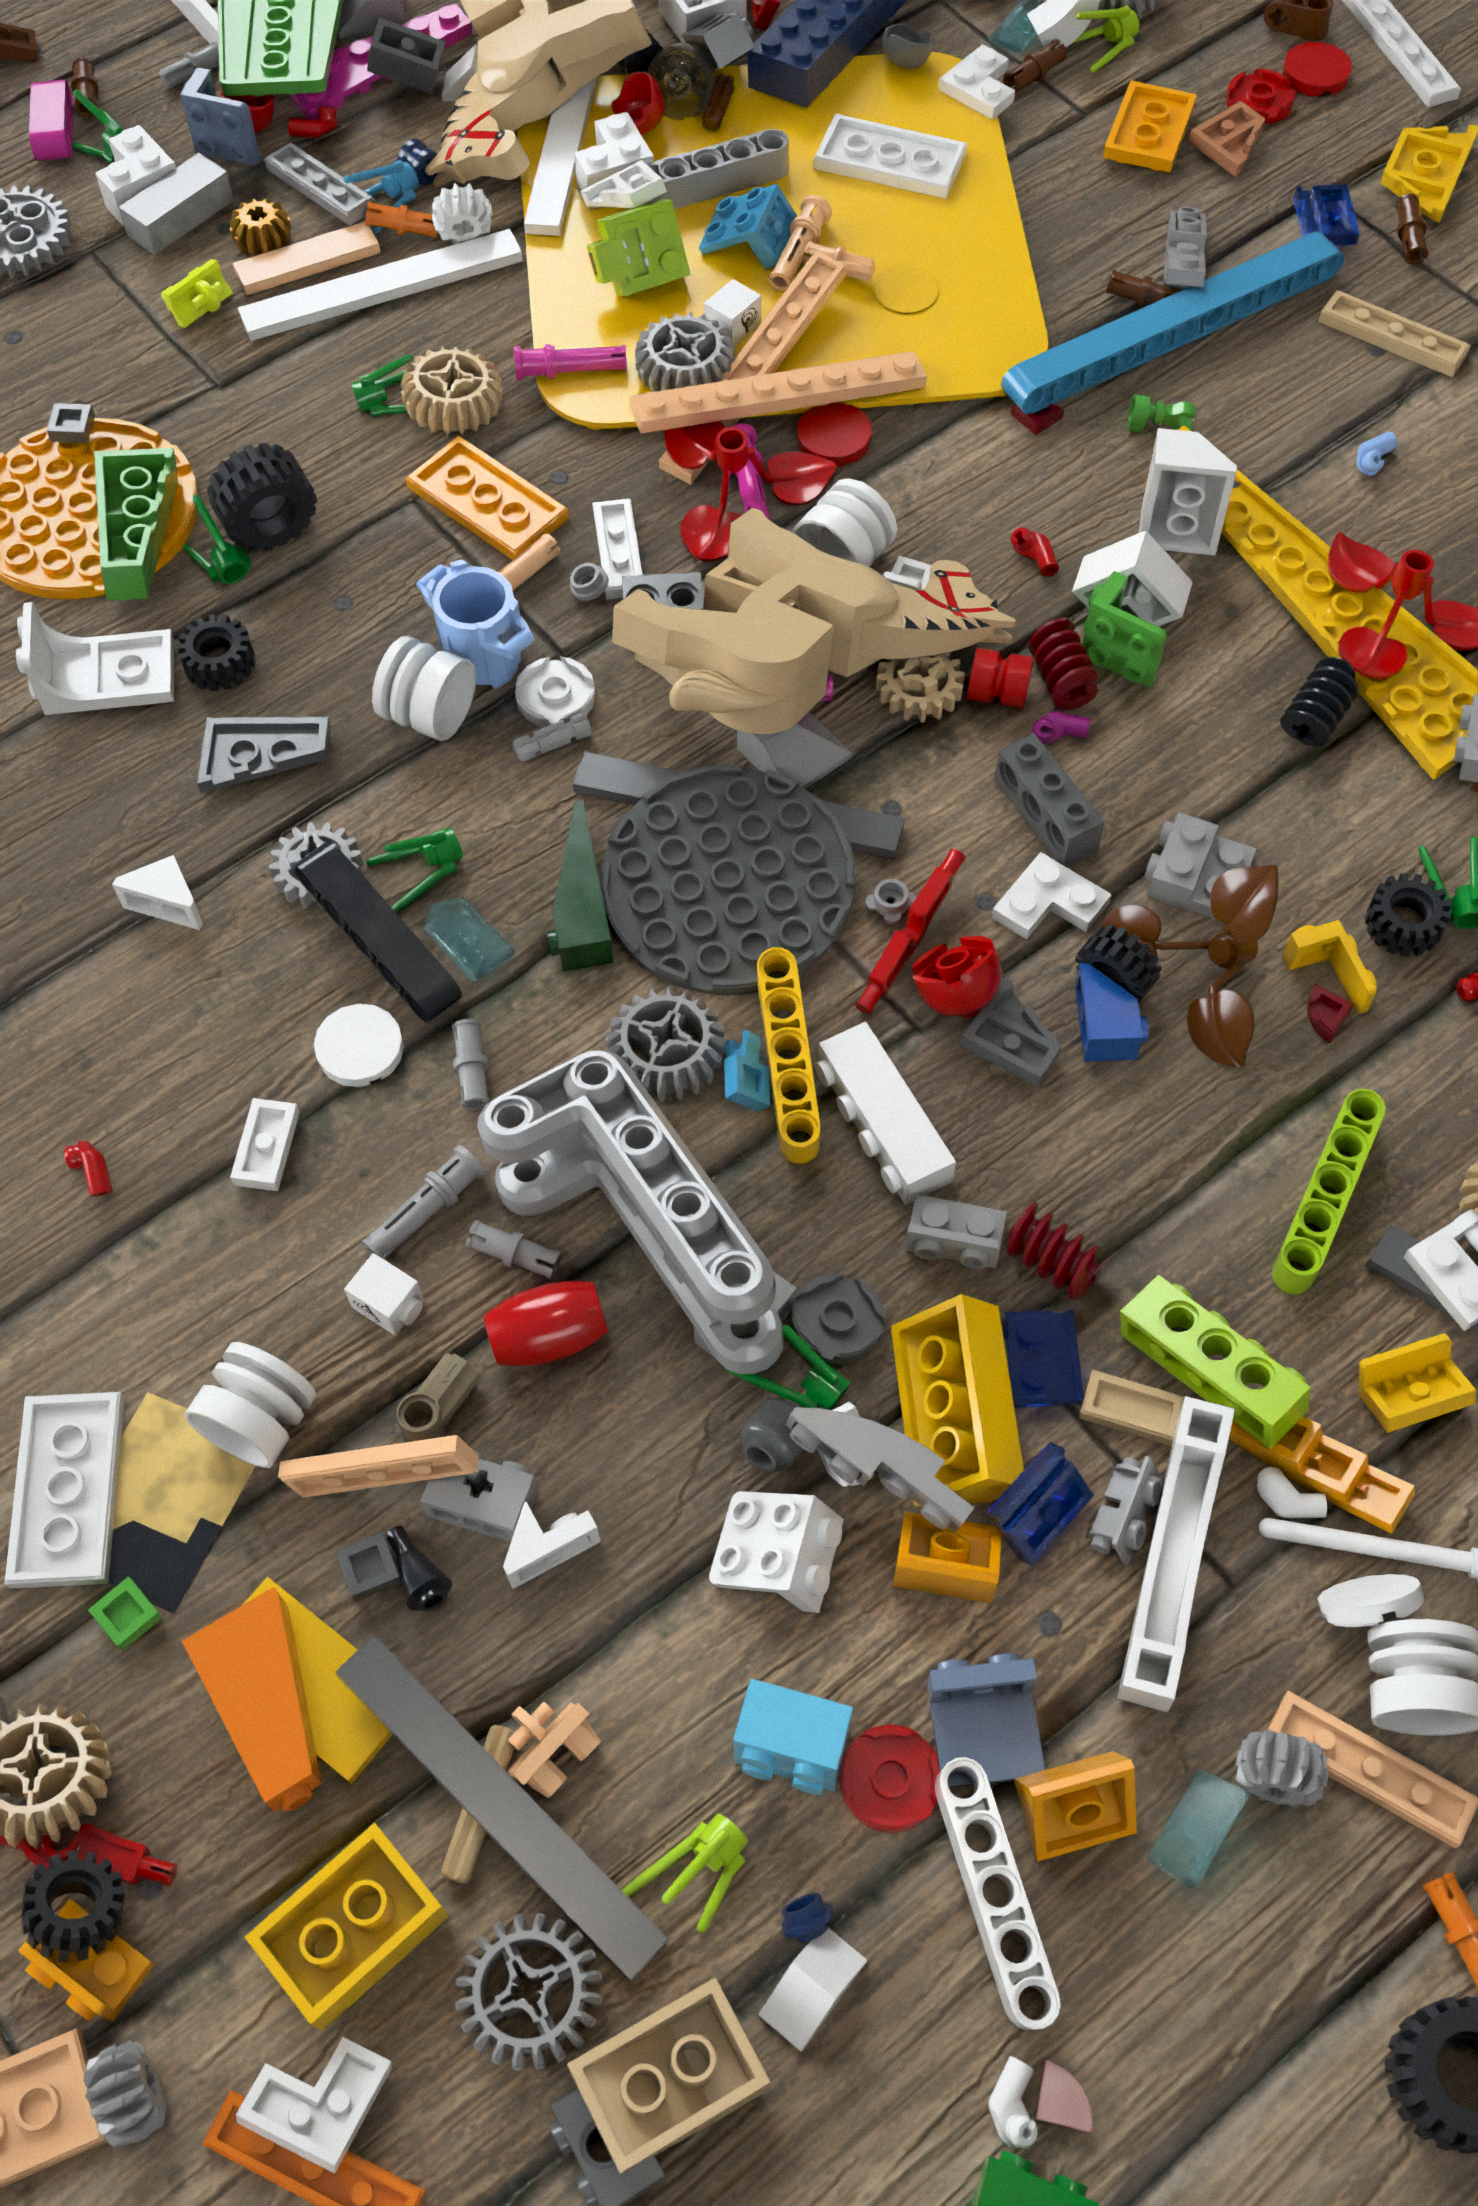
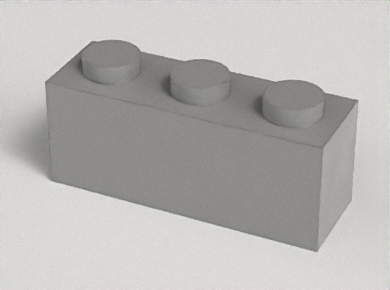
M197 153L119 206L127 236L156 255L233 202L234 198L227 171L202 154Z

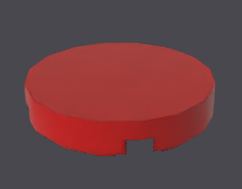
M1306 42L1296 45L1288 51L1282 67V74H1285L1290 80L1291 88L1301 94L1312 97L1322 96L1323 92L1331 91L1330 95L1338 93L1346 87L1352 71V63L1349 56L1340 48L1323 42Z
M1254 69L1253 74L1245 75L1246 71L1238 73L1230 80L1225 98L1227 108L1242 101L1265 118L1264 124H1272L1283 120L1291 113L1296 92L1295 89L1291 88V82L1286 76L1273 70Z
M842 402L813 406L803 413L797 424V445L801 452L826 458L836 463V466H844L856 462L866 454L871 441V423L866 414L857 407Z
M893 1724L872 1727L859 1735V1738L853 1741L843 1756L839 1777L843 1801L853 1816L872 1830L890 1834L913 1830L930 1817L938 1804L934 1786L936 1777L940 1773L938 1754L932 1745L930 1746L919 1733L911 1728Z

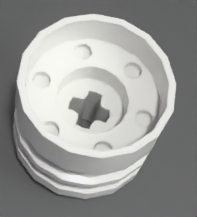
M849 478L838 480L817 502V505L793 528V533L824 553L870 567L872 562L895 540L898 528L895 515L886 500L867 484Z
M410 636L400 637L389 647L377 669L372 690L374 712L388 721L394 720L398 725H411L417 732L436 740H448L457 732L471 706L476 684L475 666L469 659L446 650L437 652L431 644L421 643L418 639Z
M231 1342L222 1356L225 1363L218 1362L212 1371L215 1380L223 1388L214 1385H203L183 1416L188 1424L200 1435L225 1452L252 1465L270 1468L290 1439L287 1431L278 1422L287 1425H298L304 1416L301 1409H308L317 1394L314 1387L302 1375L277 1357L248 1344Z
M1406 1619L1382 1623L1368 1631V1646L1374 1652L1369 1656L1370 1669L1381 1676L1387 1677L1376 1680L1370 1685L1371 1719L1373 1725L1392 1732L1424 1736L1457 1735L1478 1731V1683L1464 1679L1478 1674V1656L1475 1654L1478 1652L1477 1630L1468 1625L1452 1621Z

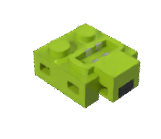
M660 199L596 220L600 238L603 240L587 244L588 254L596 282L602 284L613 282L616 295L625 297L691 275L672 199Z

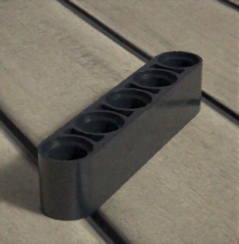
M327 840L293 865L296 876L306 890L422 1021L429 1023L462 998L461 989L453 977L333 842Z

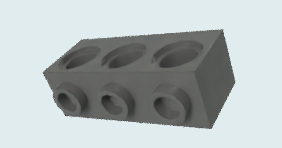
M715 13L682 34L698 67L721 69L755 47L751 39L754 36L753 29L745 16L740 17L739 13Z
M1033 733L1000 749L998 752L995 782L1057 861L1067 867L1097 852L1105 821L1037 736Z

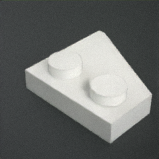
M641 160L580 192L587 206L636 208L657 201L658 196L667 191L662 178Z

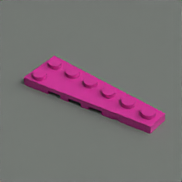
M456 3L444 6L438 11L414 18L410 22L402 24V26L445 41L444 49L473 33L470 19ZM373 36L361 41H355L349 46L334 51L325 91L299 93L296 95L288 94L306 119L314 120L319 118L318 109L320 106H333L337 109L344 105L343 98L356 91L360 95L371 90L370 83L382 77L367 71Z

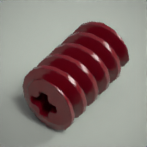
M1057 618L1045 623L1032 635L1029 641V651L1032 657H1034L1035 664L1040 670L1044 682H1046L1045 685L1051 694L1055 706L1061 710L1079 708L1093 700L1098 692V688L1095 685L1098 674L1095 668H1092V661L1086 655L1087 651L1084 645L1080 643L1081 638L1078 632L1074 631L1075 626L1072 620L1068 618Z
M1033 1202L1023 1211L1011 1228L1007 1239L1009 1241L1007 1254L1017 1257L1024 1252L1022 1265L1031 1268L1039 1263L1037 1275L1042 1279H1046L1054 1274L1052 1285L1058 1290L1070 1284L1068 1298L1076 1301L1088 1293L1106 1269L1111 1256L1098 1263L1096 1258L1099 1246L1094 1245L1085 1252L1081 1251L1084 1236L1078 1234L1072 1240L1067 1241L1065 1237L1069 1225L1064 1223L1053 1231L1050 1229L1054 1215L1049 1212L1041 1219H1036L1035 1215L1039 1204Z

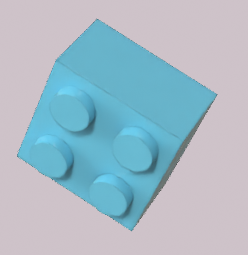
M750 1678L733 1738L734 1761L736 1764L743 1765L741 1770L743 1773L754 1778L771 1780L773 1774L792 1779V1786L806 1793L821 1795L823 1789L835 1791L850 1732L853 1707Z

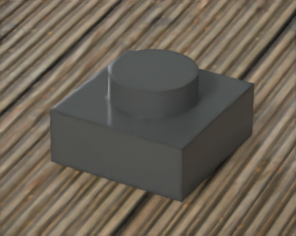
M54 403L46 430L50 442L88 443L95 418L92 405Z
M383 1532L336 1551L351 1596L355 1602L402 1583Z

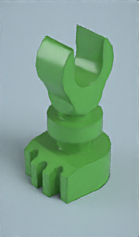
M1134 394L1128 410L1127 428L1128 431L1140 433L1144 430L1147 420H1151L1152 425H1160L1163 422L1174 430L1182 426H1186L1191 430L1192 418H1196V407L1190 402H1179L1164 406V402L1156 401L1154 405H1151L1150 396Z

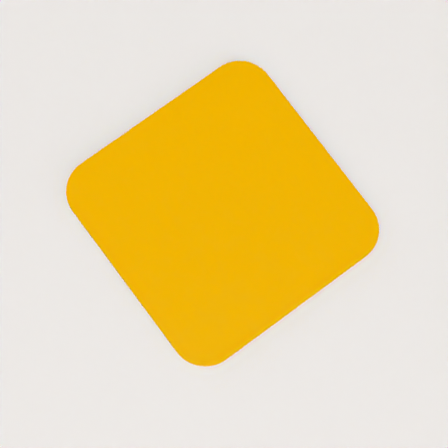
M932 52L923 66L917 69H902L892 64L885 54L855 56L807 108L749 88L748 65L724 66L721 69L695 68L664 71L656 81L665 101V114L653 130L641 135L653 155V162L764 130L777 129L788 135V173L778 180L674 209L691 275L624 297L616 295L613 282L606 284L596 282L586 245L603 240L600 238L596 220L628 209L599 207L589 210L577 189L575 172L561 235L525 234L534 349L544 348L545 344H551V346H555V349H574L626 345L627 370L559 372L553 379H548L546 375L536 376L539 393L547 406L562 418L575 424L586 426L591 430L637 427L629 408L630 396L649 393L651 389L643 386L642 380L638 376V371H636L635 348L636 342L639 341L640 333L648 330L649 323L659 324L661 316L670 319L674 317L675 312L679 316H687L691 312L693 317H700L704 314V302L732 279L761 295L762 323L785 292L774 289L769 283L770 274L775 267L765 269L758 257L752 252L747 241L707 254H702L698 247L720 201L729 196L735 198L747 194L756 187L765 188L774 184H778L797 216L801 213L802 201L808 195L821 196L830 204L832 215L828 222L822 225L821 237L816 244L834 249L842 246L846 248L847 252L871 258L875 263V272L869 281L845 276L774 373L915 351L927 374L925 388L815 406L849 404L857 408L1006 396V392L1001 388V382L1006 372L1014 365L1047 351L1048 334L998 116L992 120L939 91L940 78L960 63L962 59L944 53ZM628 74L598 76L581 150L597 146L595 121L614 115L612 101L619 96L623 82ZM721 74L725 76L731 75L735 80L733 84L735 89L730 97L726 113L722 118L721 126L715 131L711 128L706 130L702 125L704 121L702 115L707 107L706 105L715 86V81ZM551 114L541 120L525 123L517 129L518 140L530 159L529 166L521 174L524 221ZM835 114L968 143L967 155L947 199L813 169L814 156ZM817 206L814 207L811 214H815ZM806 253L805 256L810 257L812 254ZM802 262V264L800 265V267H799V269H798V271H797L795 277L793 278V280L796 278V276L799 274V272H800V271L802 270V268L804 267V263H803V262ZM904 266L915 267L928 272L934 277L938 284L939 292L934 303L926 309L912 313H901L892 311L878 302L874 295L875 281L882 273L889 269ZM757 328L734 347L735 358ZM814 406L741 418L805 413Z

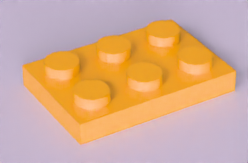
M1131 80L1106 141L1103 158L1170 173L1194 111L1197 94Z

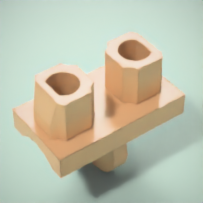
M545 1702L531 1715L521 1707H518L511 1714L520 1727L507 1741L519 1751L531 1737L534 1739V1742L506 1771L518 1784L524 1785L526 1783L542 1796L549 1798L567 1778L549 1759L562 1744L578 1761H582L600 1743L601 1740L591 1725L585 1720L589 1713L580 1703L574 1705L570 1702L545 1730L542 1725L554 1714L552 1708Z

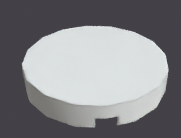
M550 657L526 666L517 677L515 691L518 710L526 720L539 727H545L561 720L567 723L569 722L568 717L578 713H584L586 716L593 708L596 693L592 674L583 664L566 657H560L561 661H550Z
M355 1004L342 1007L327 1016L317 1029L314 1048L317 1061L328 1078L343 1086L363 1087L371 1085L370 1081L380 1077L381 1080L386 1078L394 1071L401 1061L404 1044L399 1024L389 1012L375 1005Z
M1398 1574L1374 1575L1352 1579L1326 1589L1317 1598L1322 1617H1325L1327 1622L1335 1626L1343 1627L1378 1625L1379 1622H1384L1382 1615L1395 1611L1397 1618H1404L1419 1610L1425 1601L1419 1580L1415 1577Z

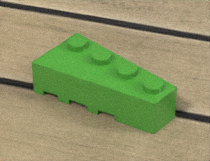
M174 448L94 451L100 565L107 601L148 599L179 482Z

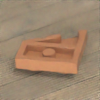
M1240 101L1192 129L1189 143L1236 177L1243 169L1263 131L1265 118Z

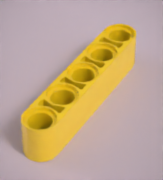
M773 947L764 951L758 959L757 980L777 1131L782 1155L793 1163L803 1164L810 1162L819 1152L820 1119L797 962L789 950ZM772 971H782L787 975L783 978L775 979L767 974ZM778 1010H787L793 1015L780 1019L775 1017L773 1013ZM783 1050H793L799 1055L793 1059H783L778 1054ZM798 1090L805 1096L800 1100L793 1101L786 1099L783 1095L787 1091ZM796 1131H804L811 1138L800 1143L791 1140L789 1135Z

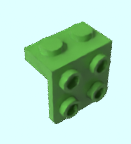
M1113 571L1104 585L1101 583L1097 584L1089 599V616L1083 627V632L1085 633L1083 645L1087 651L1086 655L1090 657L1093 664L1103 666L1123 675L1131 682L1150 687L1157 677L1167 633L1162 628L1121 610L1128 577Z

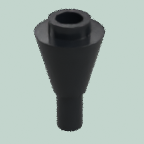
M403 1526L391 1528L386 1533V1538L398 1558L397 1564L407 1607L413 1611L421 1610L423 1612L438 1608L447 1599V1594L452 1587L451 1579L419 1549L414 1547Z

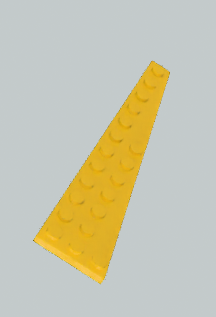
M1182 426L1179 429H1177L1182 431H1190L1186 426ZM1237 470L1235 481L1240 482V487L1233 488L1231 491L1221 533L1328 657L1342 659L1339 655L1338 644L1343 633L1351 628L1367 627L1380 634L1395 600L1383 590L1377 589L1374 586L1365 593H1354L1335 583L1328 570L1330 546ZM1401 606L1387 638L1398 640L1406 646L1407 660L1404 667L1396 675L1386 679H1370L1360 675L1359 672H1355V680L1359 687V694L1418 761L1419 765L1435 780L1458 763L1454 762L1458 737L1466 738L1467 730H1459L1463 704L1472 705L1474 694H1478V669Z

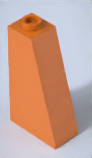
M272 1587L184 1639L182 1643L264 1803L276 1813L282 1808L287 1812L306 1803L313 1796L311 1790L321 1785L322 1781L289 1608L275 1587Z

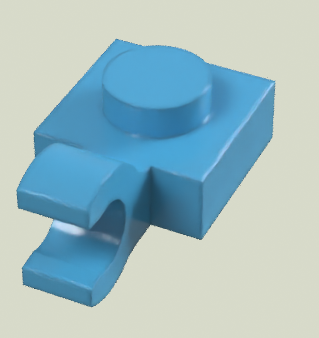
M744 1030L742 1031V1044L732 1039L726 1041L725 1053L727 1058L724 1059L725 1098L760 1112L770 1106L769 1067L759 1063L761 1047L759 1035Z

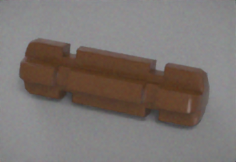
M721 74L715 81V86L706 105L707 107L702 115L704 120L702 125L706 130L711 128L715 131L721 126L722 118L726 113L730 97L735 89L733 85L735 80L731 75L725 76Z

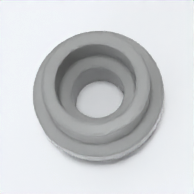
M584 563L576 567L571 573L570 589L578 600H593L606 590L609 579L603 568L594 563Z

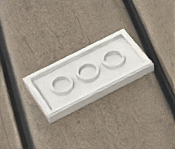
M835 114L814 156L813 169L947 199L967 155L968 143Z
M121 1392L25 1397L4 1583L9 1589L108 1584L125 1397Z

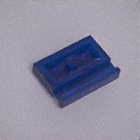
M1347 184L1312 186L1311 190L1303 191L1302 186H1296L1293 199L1302 236L1318 231L1335 246L1357 245L1360 232Z
M1052 1310L1005 1312L1004 1328L1014 1408L1060 1406L1062 1403L1082 1405L1084 1394L1074 1310H1066V1313H1053Z
M1052 1442L1047 1444L987 1511L989 1517L997 1522L998 1530L1017 1558L1031 1566L1094 1496L1074 1463L1065 1457L1064 1453L1066 1451L1064 1448Z

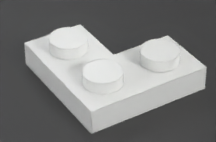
M982 44L940 78L939 91L993 120L1014 102L1015 90L997 80L1008 71L1009 58Z
M1040 852L995 905L991 918L1025 939H1028L1050 911L1087 932L1110 904L1112 894Z
M343 2037L315 2087L265 2063L236 2113V2123L335 2174L391 2071V2061Z

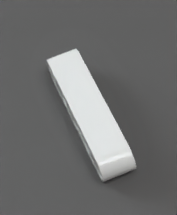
M967 1757L955 1758L948 1762L937 1775L934 1785L935 1794L1006 2015L1015 2026L1024 2030L1044 2029L1055 2021L1061 2005L1043 1944L987 1775L983 1767L975 1760ZM961 1771L970 1776L974 1784L972 1797L961 1799L950 1792L947 1782L950 1773ZM980 1824L988 1830L991 1836V1845L987 1852L978 1853L968 1847L965 1841V1831L968 1825ZM988 1877L999 1878L1006 1884L1009 1897L1004 1907L997 1908L986 1902L982 1888L984 1881ZM1008 1931L1018 1933L1026 1943V1955L1022 1962L1017 1964L1009 1962L1001 1952V1939ZM1029 1986L1036 1988L1042 1994L1045 2003L1044 2012L1035 2021L1025 2017L1019 2008L1018 2000L1020 1993Z

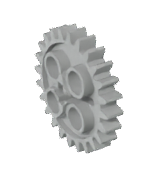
M12 186L9 193H4L0 188V276L3 272H8L11 279L14 278L16 271H21L25 276H28L29 268L34 267L36 270L42 271L41 263L54 264L52 255H64L62 246L70 245L68 237L72 236L73 233L67 210L64 209L62 201H56L54 194L45 196L43 189H39L33 194L30 186H26L22 192H18L16 186Z

